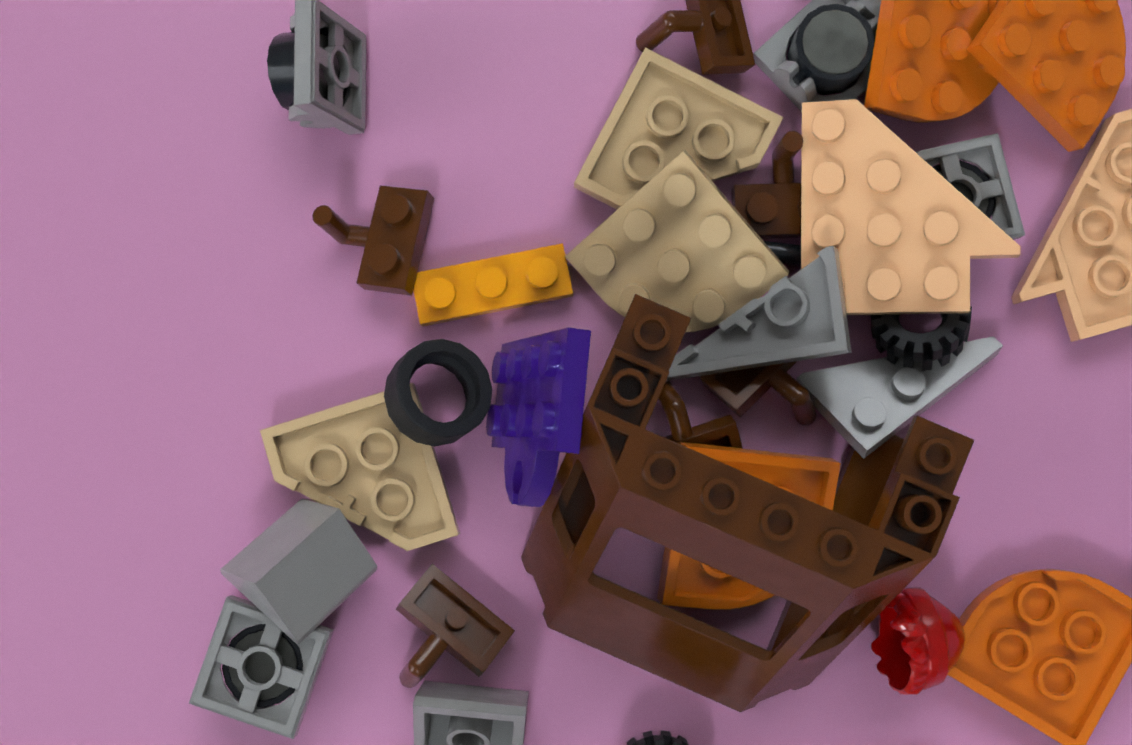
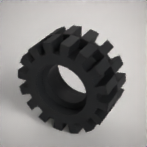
M970 306V313L940 314L942 318L941 324L934 331L927 333H914L904 329L899 322L900 314L871 315L872 338H875L876 348L880 354L886 350L887 360L894 365L901 358L903 359V368L909 367L913 369L914 362H922V371L932 370L934 360H938L942 367L950 363L951 353L958 356L962 352L963 344L968 340L972 306Z

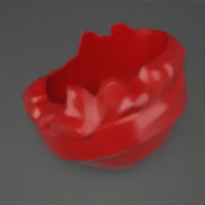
M904 588L880 612L878 637L871 643V650L881 657V660L876 664L877 670L880 674L888 677V684L893 690L903 695H917L922 690H927L945 681L948 672L956 665L964 649L965 634L958 617L942 603L930 596L923 588Z

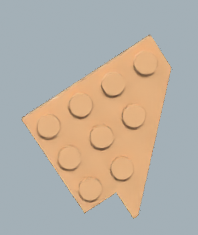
M857 99L802 103L801 269L817 259L819 251L825 247L835 246L839 252L847 315L970 313V259L1019 258L1021 246Z
M1132 109L1115 113L1104 121L1011 297L1014 305L1055 293L1071 342L1132 325Z

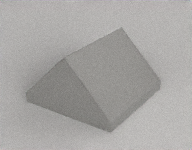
M301 499L222 567L220 571L230 583L299 645L377 570V564L339 508Z
M424 681L417 691L413 702L414 745H523L529 691Z

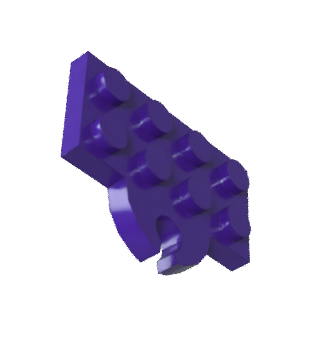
M568 327L502 344L501 352H496L494 356L492 381L493 383H498L496 404H491L487 414L486 431L488 436H492L491 447L505 448V487L511 504L528 507L543 506L553 487L559 454H579L591 339L590 330Z

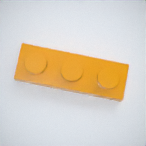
M563 243L417 272L413 291L420 325L424 327L573 297Z

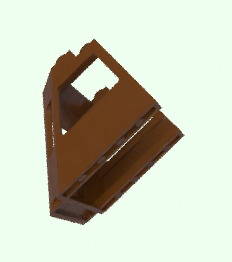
M635 294L583 413L579 454L566 453L554 480L551 493L544 503L521 560L526 572L534 577L545 605L542 614L548 628L731 709L743 712L755 707L758 702L789 689L797 690L809 685L937 556L960 497L953 495L974 439L917 415L913 417L905 439L894 435L864 459L851 446L838 477L832 511L646 430L691 317ZM617 528H624L786 599V604L767 650L595 575L593 570L614 531Z

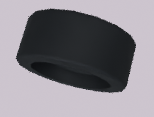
M437 339L423 341L396 362L386 379L384 399L388 415L401 433L416 443L435 447L454 443L479 426L491 407L493 389L488 370L474 352L461 343ZM425 364L443 366L453 373L462 385L466 399L465 409L454 421L445 423L434 421L422 413L413 401L409 386L410 379L421 366Z

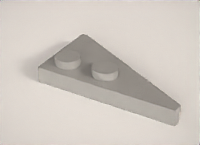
M835 246L825 247L817 253L819 255L817 259L790 278L787 276L783 277L771 286L769 292L764 297L751 300L719 323L720 328L697 345L693 346L690 344L676 354L669 369L670 373L667 380L671 381L852 353L838 249Z
M994 336L964 342L963 350L958 356L951 353L950 363L942 367L938 360H934L932 370L922 371V362H914L913 369L909 367L903 368V359L899 358L894 365L887 360V357L805 372L799 375L796 380L809 391L813 405L820 414L864 459L911 423L914 416H920L996 357L1003 345Z

